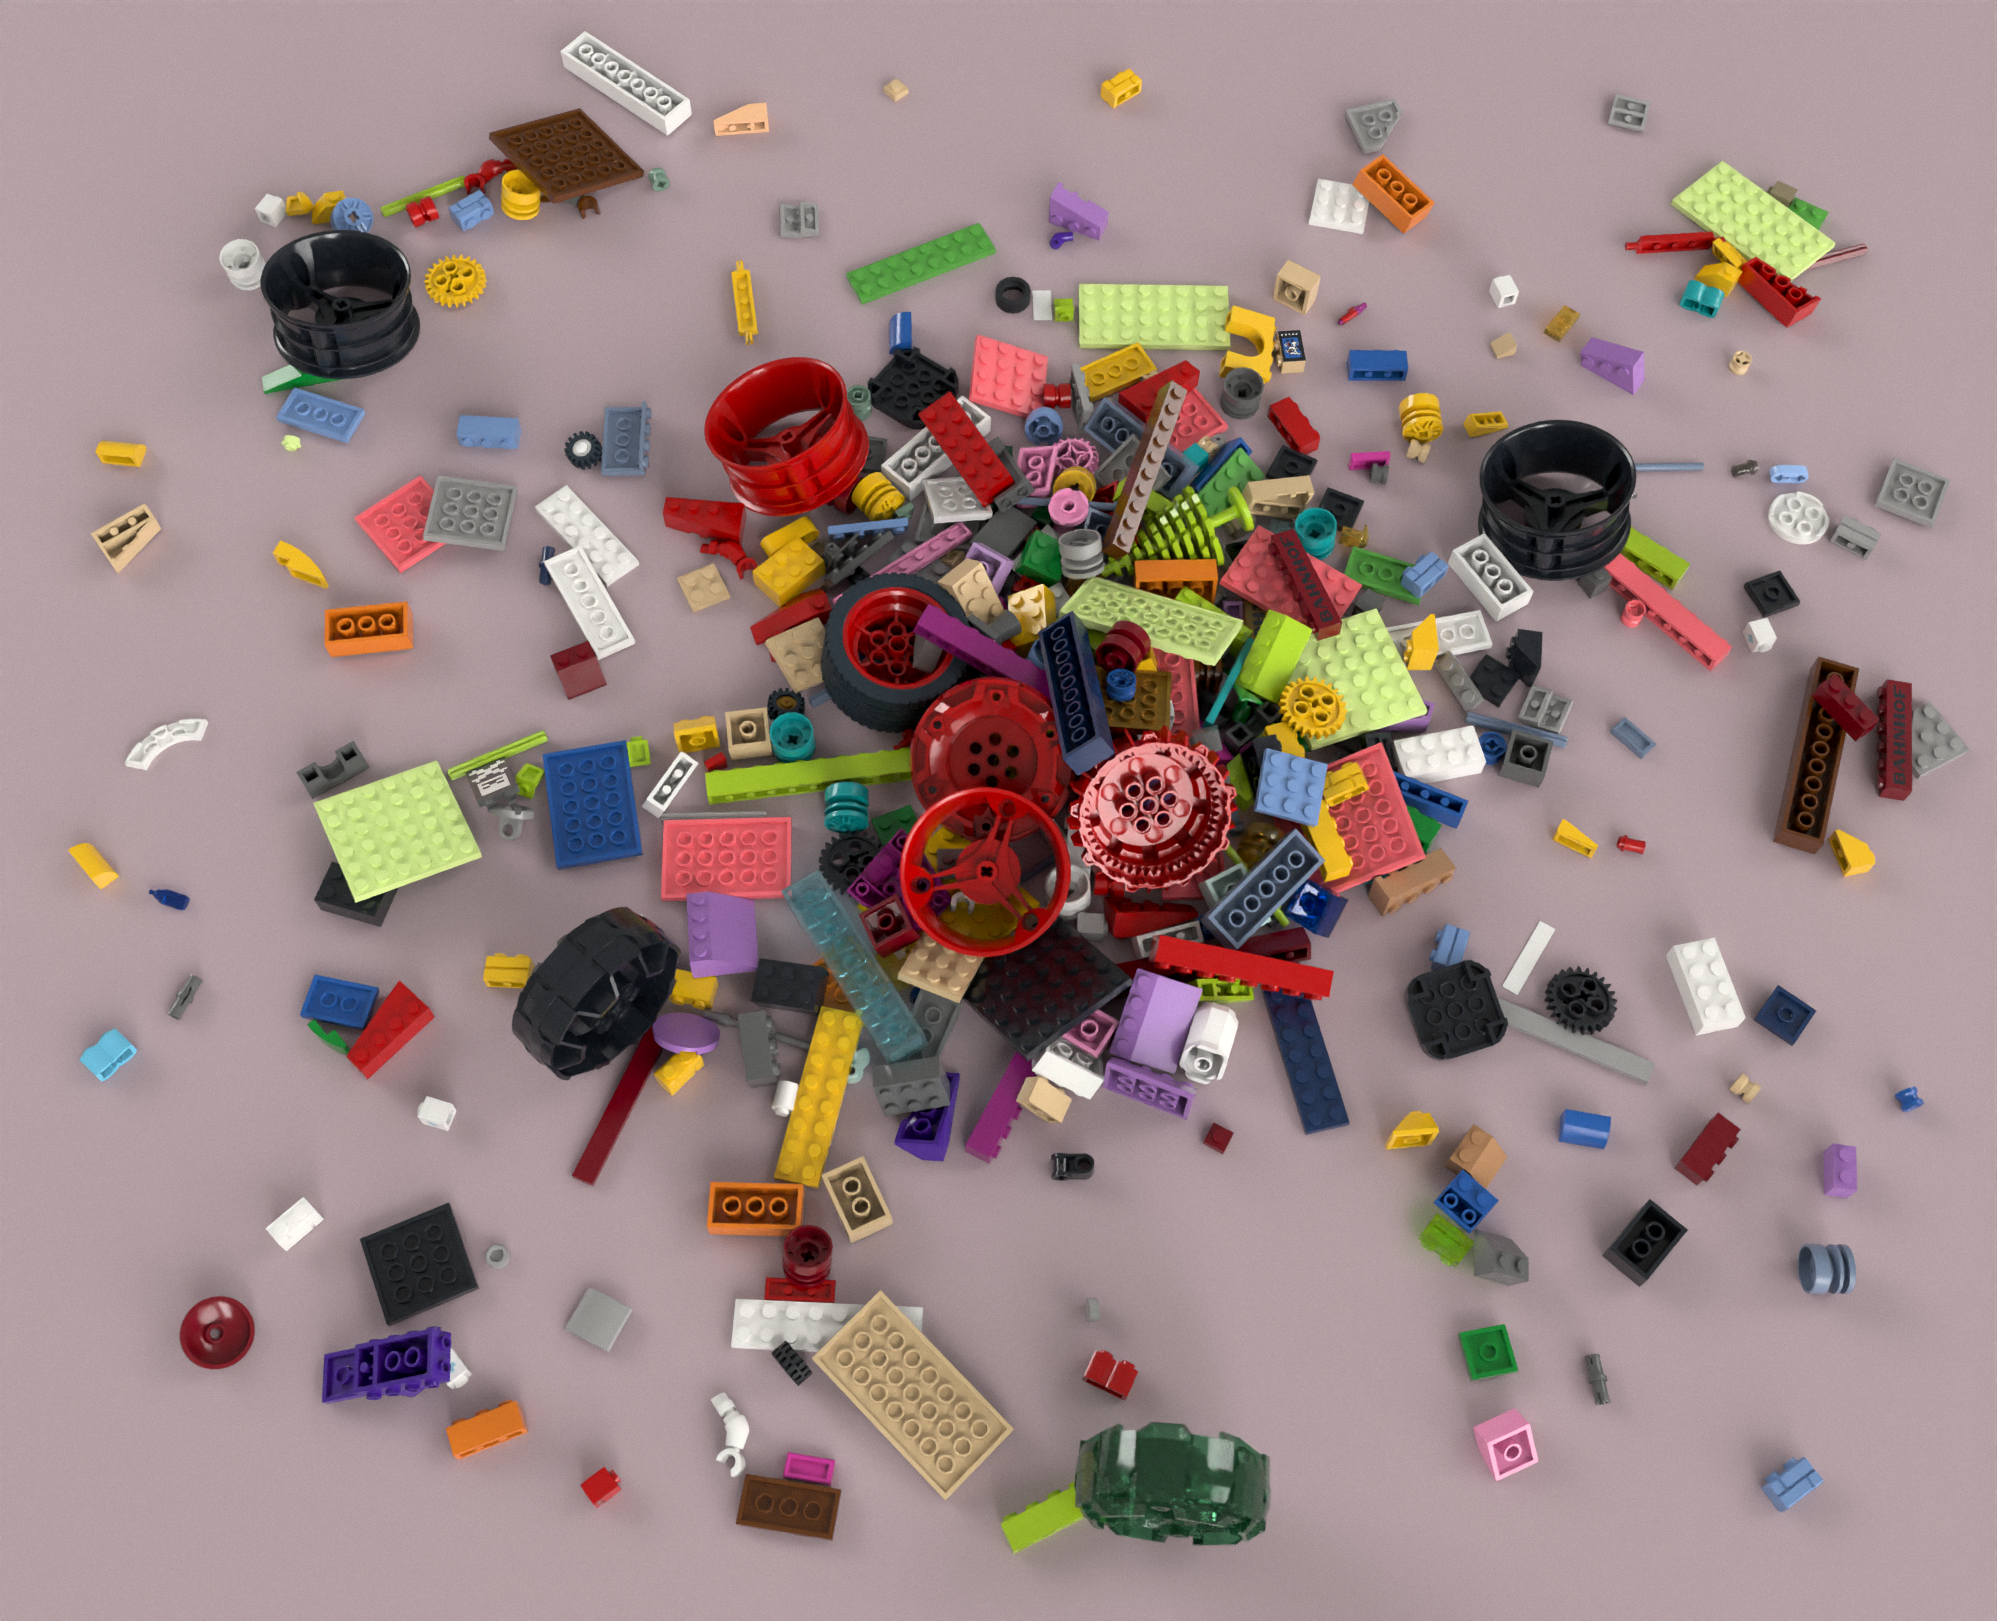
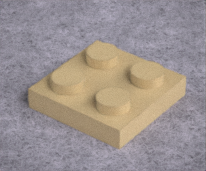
M714 563L677 577L678 584L693 613L730 598L729 592Z

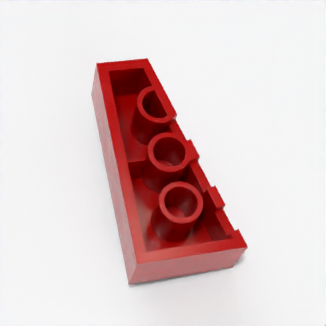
M1757 257L1744 263L1740 269L1743 272L1738 283L1786 328L1811 315L1821 300L1817 295L1812 297L1806 293L1807 289L1803 286L1798 288L1792 284L1789 277L1778 275L1776 269Z
M1185 360L1119 392L1118 402L1147 424L1159 389L1173 380L1188 390V394L1198 386L1200 371Z
M675 497L665 498L663 517L666 527L688 534L692 532L698 534L701 538L707 539L708 537L719 541V543L730 540L742 546L747 517L744 503Z

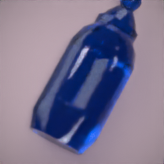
M169 889L149 890V894H153L160 904L177 910H185L190 901L188 896Z

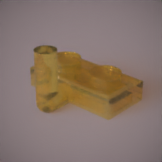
M912 946L905 948V956L898 960L895 954L883 959L877 953L870 958L871 962L889 982L896 994L910 985L899 980L898 974L913 950Z

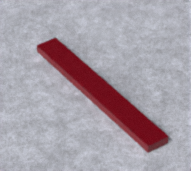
M653 1026L645 1033L572 1174L574 1179L594 1186L664 1049L654 1040Z

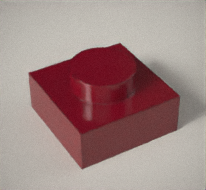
M1213 1123L1203 1144L1224 1154L1234 1132Z

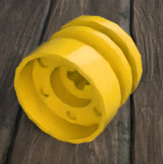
M512 170L506 173L502 178V211L510 218L517 220H528L537 216L540 211L541 191L520 170Z
M1417 393L1403 399L1399 405V415L1402 422L1401 427L1404 439L1411 443L1412 439H1415L1419 443L1424 444L1439 438L1443 433L1444 427L1438 398L1429 393Z
M1071 466L1065 469L1056 479L1053 486V495L1065 488L1073 489L1072 485L1077 483L1079 484V491L1085 494L1088 501L1092 502L1097 490L1096 480L1088 469L1080 466Z
M875 472L863 478L851 496L852 502L862 512H865V515L871 522L892 519L894 511L901 508L904 504V496L894 486H891V482L881 472Z

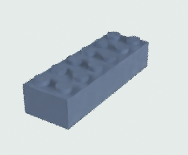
M1104 397L1084 427V430L1114 453L1132 433L1137 434L1141 439L1146 424L1115 399ZM1171 443L1167 446L1161 465L1172 478L1159 491L1168 498H1174L1177 494H1182V489L1188 485L1200 468Z
M1297 829L1289 831L1200 921L1225 948L1238 950L1325 860Z

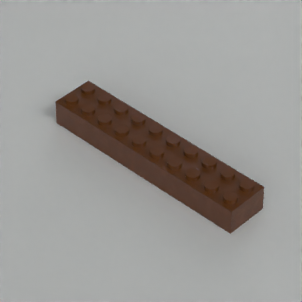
M1819 656L1810 668L1773 842L1814 855L1824 844L1846 731L1823 709L1812 695L1821 683L1835 674L1855 693L1859 668Z

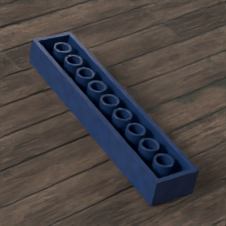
M1072 610L1039 631L1038 635L1062 757L1077 775H1080L1101 761L1108 759L1115 753L1087 627L1084 626Z

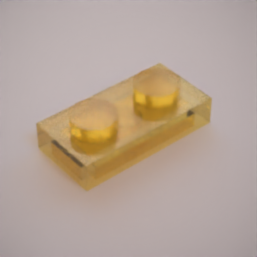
M1564 305L1545 328L1544 334L1560 343L1577 322L1580 313Z

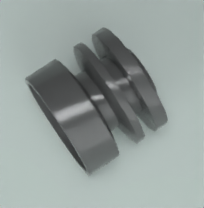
M1246 367L1236 368L1227 374L1220 398L1221 408L1225 414L1239 420L1248 419L1255 415L1259 409L1264 389L1263 378L1260 374Z

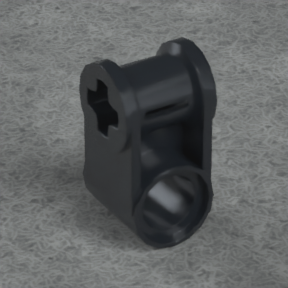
M1055 1153L1051 1155V1160L1053 1161L1051 1178L1053 1180H1085L1094 1174V1159L1089 1154ZM1081 1163H1088L1090 1168L1088 1170H1081L1078 1166Z

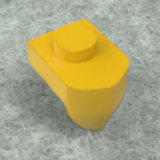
M298 191L296 196L287 197L285 212L288 216L308 214L314 205L307 194Z

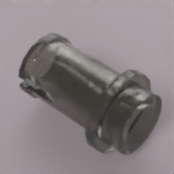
M1750 459L1746 463L1731 466V474L1734 478L1746 474L1754 475L1759 469L1758 463Z

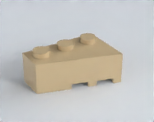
M1308 475L1248 482L1241 494L1251 514L1296 519L1304 511L1315 492Z
M144 503L92 532L91 535L117 574H119L161 530V527Z

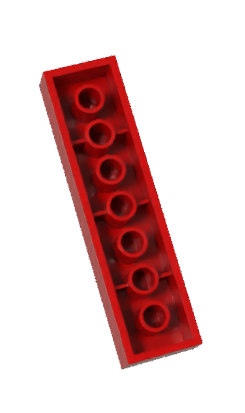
M1164 935L1153 936L1148 962L1154 963L1153 967L1166 970L1170 969V967H1175V972L1192 974V971L1197 972L1196 976L1209 979L1218 976V981L1235 983V980H1238L1241 986L1257 987V985H1261V990L1278 992L1281 989L1284 995L1300 996V994H1304V999L1322 1001V997L1330 996L1334 974L1332 970Z

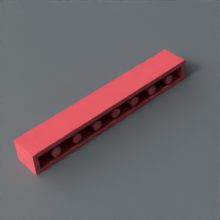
M1621 553L1604 567L1612 577L1609 584L1612 589L1628 602L1631 600L1642 602L1646 607L1644 616L1709 671L1727 657L1732 646L1725 639L1717 635L1711 627L1705 625L1694 613L1687 610L1680 601L1674 599L1663 587L1656 584L1647 574H1644Z

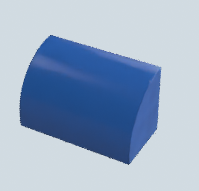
M901 312L890 319L889 354H894L899 348L901 351L912 349L911 312Z
M1565 1109L1560 1116L1558 1142L1604 1149L1609 1137L1611 1117Z

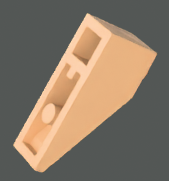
M747 104L715 119V135L769 132L767 104Z

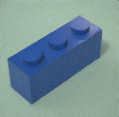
M1350 350L1347 359L1348 381H1405L1408 372L1407 351Z

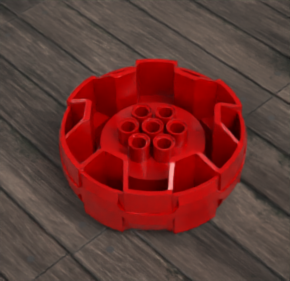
M977 678L947 690L923 714L914 732L910 747L909 766L912 776L911 780L915 793L925 810L940 799L957 791L977 787H990L986 780L988 776L993 775L997 777L998 784L992 788L1008 790L1025 797L1042 808L1053 819L1068 799L1072 790L1070 783L1075 780L1076 775L1063 760L1050 698L1036 688L1010 678ZM996 692L1001 696L998 701L993 699V694ZM936 721L941 722L942 726L940 729L935 728L934 723ZM1053 730L1055 733L1054 737L1049 738L1047 731ZM992 733L1000 734V744L995 745L991 743L990 735ZM973 742L981 744L982 751L979 754L971 751V744ZM1010 745H1016L1019 748L1017 756L1012 757L1008 754L1007 749ZM991 754L998 755L1000 759L998 765L992 766L989 763L988 757ZM972 763L980 766V773L978 775L970 773L969 766ZM1009 766L1015 767L1017 769V776L1014 778L1008 777L1006 775V768ZM930 786H935L937 792L931 793L929 790ZM1043 795H1047L1049 797V801L1047 803H1044L1041 800V797ZM1006 803L1004 805L1003 811L1006 815H1012L1015 812L1013 803ZM989 804L973 805L952 814L940 826L958 837L975 842L988 838L996 821L997 814ZM1028 816L1015 820L1010 842L1026 838L1041 828ZM1002 817L995 840L1003 841L1009 819ZM984 823L990 824L989 830L983 829Z

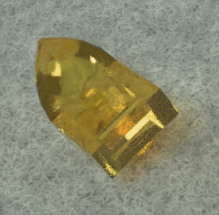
M1365 524L1363 532L1343 526L1339 544H1343L1346 547L1355 546L1361 549L1366 547L1369 540L1368 526Z

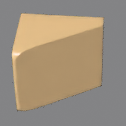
M1511 332L1490 342V346L1497 359L1514 355L1517 349V344Z
M951 550L940 561L954 569L964 561L966 555L963 551Z

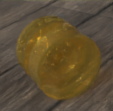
M1256 821L1250 822L1244 829L1241 836L1242 841L1238 844L1236 852L1247 867L1251 869L1285 834L1270 824Z

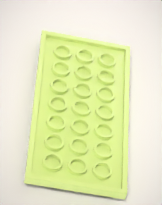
M1721 161L1672 199L1671 202L1673 207L1705 231L1713 232L1714 237L1724 236L1725 242L1728 241L1747 261L1757 257L1776 269L1778 275L1787 276L1791 281L1834 248L1835 245L1833 240L1724 161Z
M1079 284V348L1124 349L1139 342L1143 349L1230 351V333L1225 332L1226 316L1229 313L1228 286Z
M1096 576L1088 578L1059 611V619L1073 610L1085 627L1102 631L1105 634L1118 621L1134 622L1147 632L1151 640V647L1213 666L1219 661L1243 625V620Z

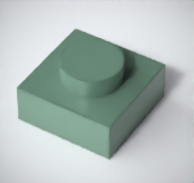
M911 502L894 511L892 519L908 518L909 521L913 517L915 507Z

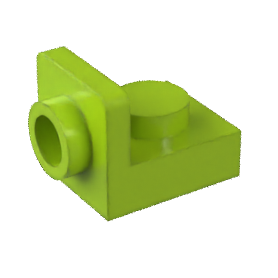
M1073 298L1054 299L1055 322L1074 321Z
M643 736L630 737L631 742H626L630 767L651 764L648 740H643Z
M526 763L515 776L520 790L516 794L532 799L535 795V788L545 777L544 769Z

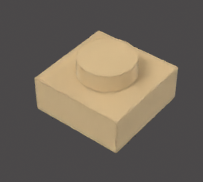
M896 78L884 86L883 91L896 102L908 94V87Z

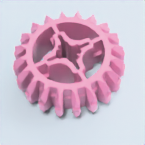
M1067 436L1065 441L1060 439L1058 443L1053 444V446H1058L1053 476H1056V479L1065 469L1071 466L1086 468L1094 476L1100 460L1098 451H1096L1095 446H1091L1090 441L1084 442L1083 437L1077 440L1076 436L1073 439H1069Z

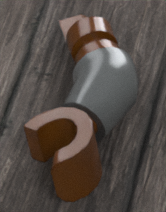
M545 195L540 196L541 203L551 202ZM581 195L561 201L578 208L583 219L586 217L585 211L588 209H594L596 214H601L597 200L592 196Z

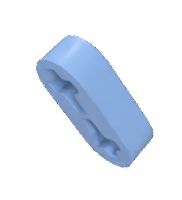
M1777 465L1769 471L1770 479L1774 483H1802L1808 479L1807 467L1802 465Z

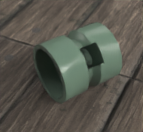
M862 385L850 387L847 390V400L850 402L854 414L861 421H864L872 413L870 391Z

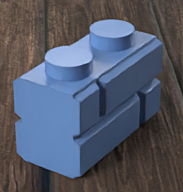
M480 190L448 208L452 220L462 231L475 227L477 223L489 219L494 214L491 202Z
M1433 552L1428 553L1426 556L1421 555L1414 567L1411 568L1409 566L1402 573L1401 585L1417 599L1424 595L1447 573L1448 564L1439 559Z
M1445 924L1442 930L1438 929L1434 940L1438 945L1436 949L1432 948L1429 961H1432L1431 970L1462 962L1470 932L1449 924Z
M1795 1457L1789 1459L1783 1464L1785 1470L1781 1473L1774 1471L1764 1478L1767 1483L1761 1488L1780 1512L1789 1509L1823 1483L1821 1476L1813 1469V1466L1805 1457L1798 1460Z

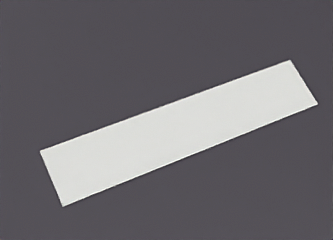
M1542 921L1538 923L1502 987L1516 995L1519 994L1553 935L1554 928Z

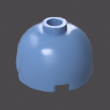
M1038 407L1027 416L1025 435L1033 444L1040 446L1039 442L1048 443L1047 446H1052L1062 438L1063 421L1056 410L1049 407Z

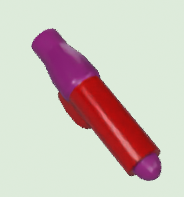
M1363 302L1356 307H1351L1344 316L1339 318L1338 324L1344 325L1367 308V304Z

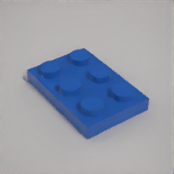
M314 975L300 1016L304 1019H315L319 1022L364 1031L370 1020L380 990L374 986Z

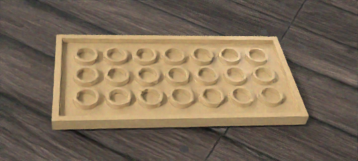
M881 1290L812 1357V1360L945 1501L1014 1430Z

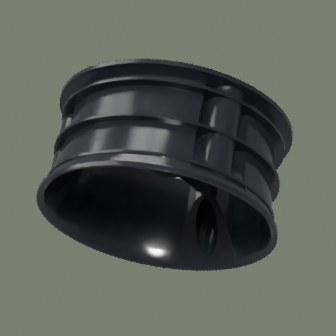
M354 230L317 232L286 244L271 256L263 268L260 278L261 291L265 301L270 306L274 322L273 338L277 351L287 363L306 374L328 379H354L370 376L400 362L410 353L418 340L420 320L412 304V295L409 288L411 283L410 265L403 252L384 238ZM345 286L367 287L387 293L391 296V299L365 302L354 297H334L323 290ZM310 307L316 313V324L288 316V314L293 310Z
M1546 420L1530 423L1512 430L1489 449L1481 464L1479 481L1483 497L1478 517L1479 536L1485 533L1519 575L1528 578L1563 581L1584 577L1599 571L1621 553L1630 535L1631 515L1629 506L1636 487L1637 478L1636 467L1631 454L1613 435L1583 422ZM1542 473H1567L1589 479L1601 486L1602 489L1578 494L1560 488L1542 490L1523 482L1521 479ZM1509 499L1514 501L1524 509V520L1528 527L1516 523L1503 515L1494 504L1502 503ZM1602 511H1607L1611 514L1594 525L1581 528L1585 518Z

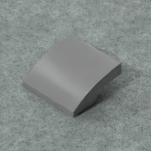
M1615 94L1608 124L1643 132L1651 102Z
M801 201L799 206L780 204V237L806 238L819 235L818 204Z
M1532 685L1518 720L1530 727L1560 734L1573 705V700L1555 696L1550 689Z
M589 1287L565 1330L586 1340L591 1345L609 1352L630 1316L632 1309Z

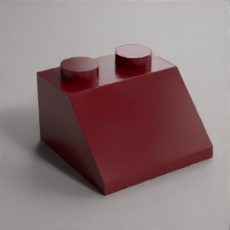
M589 640L550 655L568 700L607 685Z
M897 893L859 914L874 950L883 959L921 939L912 917Z

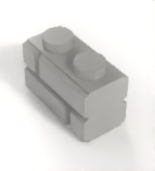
M1844 516L1830 542L1867 559L1879 540L1881 533L1877 532L1873 527H1867L1859 523L1854 518Z

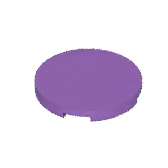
M677 1012L662 1015L656 1019L652 1029L654 1040L661 1047L680 1054V1051L696 1052V1055L708 1053L717 1047L720 1038L719 1028L712 1021L691 1013Z

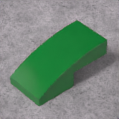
M315 1019L307 1024L312 1032L328 1047L345 1055L349 1053V1047L335 1029L327 1035Z

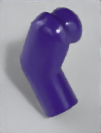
M1073 232L1056 233L1050 240L1051 248L1059 249L1064 242L1073 241Z

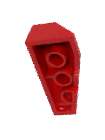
M820 587L801 593L752 625L750 630L756 645L763 644L767 639L773 637L774 631H787L817 617L822 625L827 624L832 608L826 593Z
M1104 897L1103 899L1108 931L1116 939L1136 937L1197 918L1199 914L1192 905L1165 902L1163 906H1160L1157 903L1151 902L1152 900H1144V903L1131 902L1132 898Z

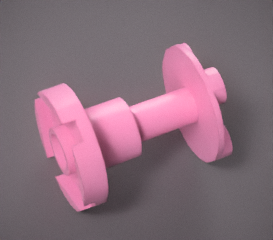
M1065 488L1057 491L1052 496L1048 509L1051 519L1055 522L1053 529L1062 536L1069 531L1075 530L1076 526L1085 520L1088 515L1089 504L1084 493L1079 490L1077 492L1072 491L1071 488Z

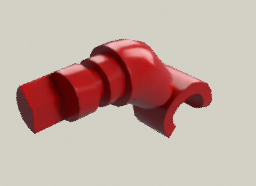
M508 158L503 159L504 161L502 162L500 160L494 161V159L487 160L482 163L477 173H472L465 177L466 194H470V190L473 187H480V191L485 195V184L492 178L503 173L505 170L507 173L518 168Z
M711 540L710 544L703 543L701 545L700 553L718 555L719 553L720 556L729 559L737 567L736 571L740 580L744 578L743 573L746 570H755L758 567L756 561L748 558L742 546L737 542L728 540L720 544L719 541Z

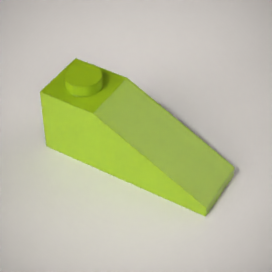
M1195 979L1186 983L1203 989L1197 1006H1202L1206 1002L1225 1004L1254 1000L1253 987L1241 986L1238 980H1235V983L1218 981V979Z

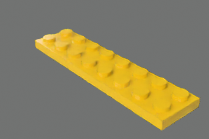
M821 1006L774 1179L819 1189L821 1175L826 1164L862 1031L864 1015Z

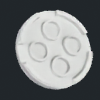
M1796 491V493L1779 495L1772 502L1768 511V521L1772 530L1782 539L1794 544L1816 542L1824 535L1829 526V517L1823 508V504L1814 496L1804 492Z

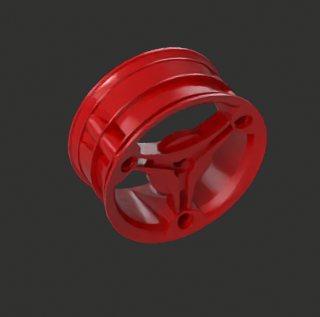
M782 358L764 363L747 371L731 382L719 394L705 420V441L711 453L721 461L724 470L729 476L733 494L740 503L745 504L747 509L767 516L796 515L813 510L831 501L847 489L857 478L864 467L869 452L868 433L864 424L854 414L853 408L847 400V389L842 376L828 363L814 358ZM806 411H820L800 426L787 428L773 437L754 439L765 428L787 416ZM750 461L766 462L769 464L762 466H747L750 463Z
M977 787L957 791L929 807L919 817L909 832L900 861V883L903 897L909 912L919 927L942 946L957 953L977 957H992L1011 953L1025 947L1041 936L1061 912L1068 896L1071 881V862L1067 844L1052 818L1042 808L1025 797L1008 790L992 787ZM1006 803L1014 804L1015 812L1012 815L1004 813L1003 807ZM989 804L997 814V818L988 838L977 840L965 847L957 859L956 867L931 874L926 867L921 865L924 850L931 835L945 819L966 807ZM1027 816L1045 833L1055 856L1056 882L1047 907L1032 908L1018 889L1021 878V864L1014 850L1009 847L1015 820L1023 819ZM1003 817L1009 819V823L1001 842L995 840ZM984 866L987 868L992 867L993 871L991 873L993 875L991 877L988 875L984 877L982 875V872H984L982 868ZM955 874L956 883L935 887L933 878ZM922 878L929 881V888L926 891H922L918 886ZM961 889L964 895L977 903L987 905L1000 902L1019 921L1014 935L999 939H978L966 936L950 928L936 915L929 903L932 901L935 891ZM1012 894L1028 910L1023 916L1007 899ZM1035 915L1038 919L1037 926L1029 927L1026 924L1027 916Z

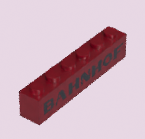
M1291 529L1271 535L1270 544H1268L1269 553L1271 556H1274L1277 569L1282 571L1285 585L1290 587L1292 598L1295 603H1298L1302 618L1306 619L1308 627L1312 629L1311 634H1314L1317 641L1339 635L1342 621L1295 530Z
M1887 679L1877 690V698L1879 699L1877 716H1879L1880 720L1876 729L1877 734H1879V741L1876 747V751L1879 752V759L1876 764V769L1879 770V777L1877 778L1876 788L1879 789V797L1904 801L1912 792V683Z

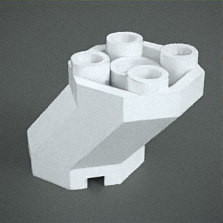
M1206 1002L1201 1007L1196 1008L1179 1062L1180 1067L1186 1071L1185 1075L1188 1079L1202 1084L1211 1083V1080L1217 1078L1216 1080L1222 1079L1239 1023L1235 1012L1229 1007L1214 1002Z

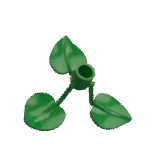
M1223 667V672L1229 675L1231 669ZM1234 684L1233 687L1239 698L1231 719L1236 723L1241 721L1245 724L1249 717H1253L1255 710L1251 711L1253 707L1248 702L1252 701L1261 706L1266 701L1262 702L1252 693Z

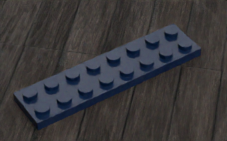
M1281 989L1278 992L1261 990L1305 1135L1348 1126L1350 1122L1312 1001L1304 999V994H1300V996L1284 995Z

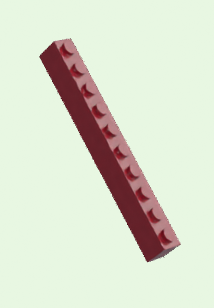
M1304 927L1249 937L1236 950L1294 963L1311 960V942ZM1221 943L1212 945L1225 948ZM1149 957L1116 964L1132 978V981L1134 980L1137 968H1143L1184 983L1195 979H1208L1196 976L1197 972L1192 971V974L1175 972V967H1170V969L1166 970L1153 967L1154 963L1148 962ZM1214 976L1213 978L1209 979H1217L1218 976ZM1131 986L1126 988L1113 999L1127 997L1129 995Z

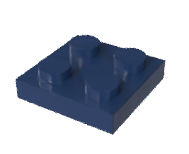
M1778 985L1758 1012L1754 1021L1793 1046L1817 1010Z

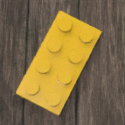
M1139 342L1080 367L1081 371L1085 373L1084 384L1085 387L1088 386L1090 402H1095L1140 382L1142 375H1149L1153 370L1157 371L1156 366Z

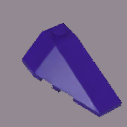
M946 1072L950 1083V1106L912 1112L907 1119L904 1118L900 1123L894 1141L896 1146L921 1160L944 1161L950 1141L960 1073Z

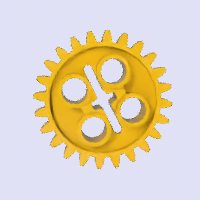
M454 254L452 259L445 256V261L438 259L439 264L433 263L434 269L428 268L429 274H425L426 280H424L430 299H434L435 303L440 301L441 306L447 303L448 308L452 304H455L456 308H458L460 303L464 307L467 301L473 303L472 298L479 299L478 293L483 294L482 288H486L485 282H487L485 271L480 263L477 264L476 259L471 261L470 256L466 257V259L463 258V255L456 258Z
M1308 676L1305 677L1304 681L1300 678H1297L1296 683L1291 681L1289 686L1284 688L1278 706L1281 707L1279 714H1284L1281 720L1289 721L1286 727L1293 726V733L1299 730L1301 737L1308 734L1309 740H1311L1313 735L1318 740H1320L1322 735L1326 739L1330 734L1335 735L1336 731L1340 730L1347 713V710L1344 709L1347 703L1341 702L1344 696L1337 695L1339 689L1332 690V683L1325 685V679L1317 682L1315 676L1312 681L1309 680Z

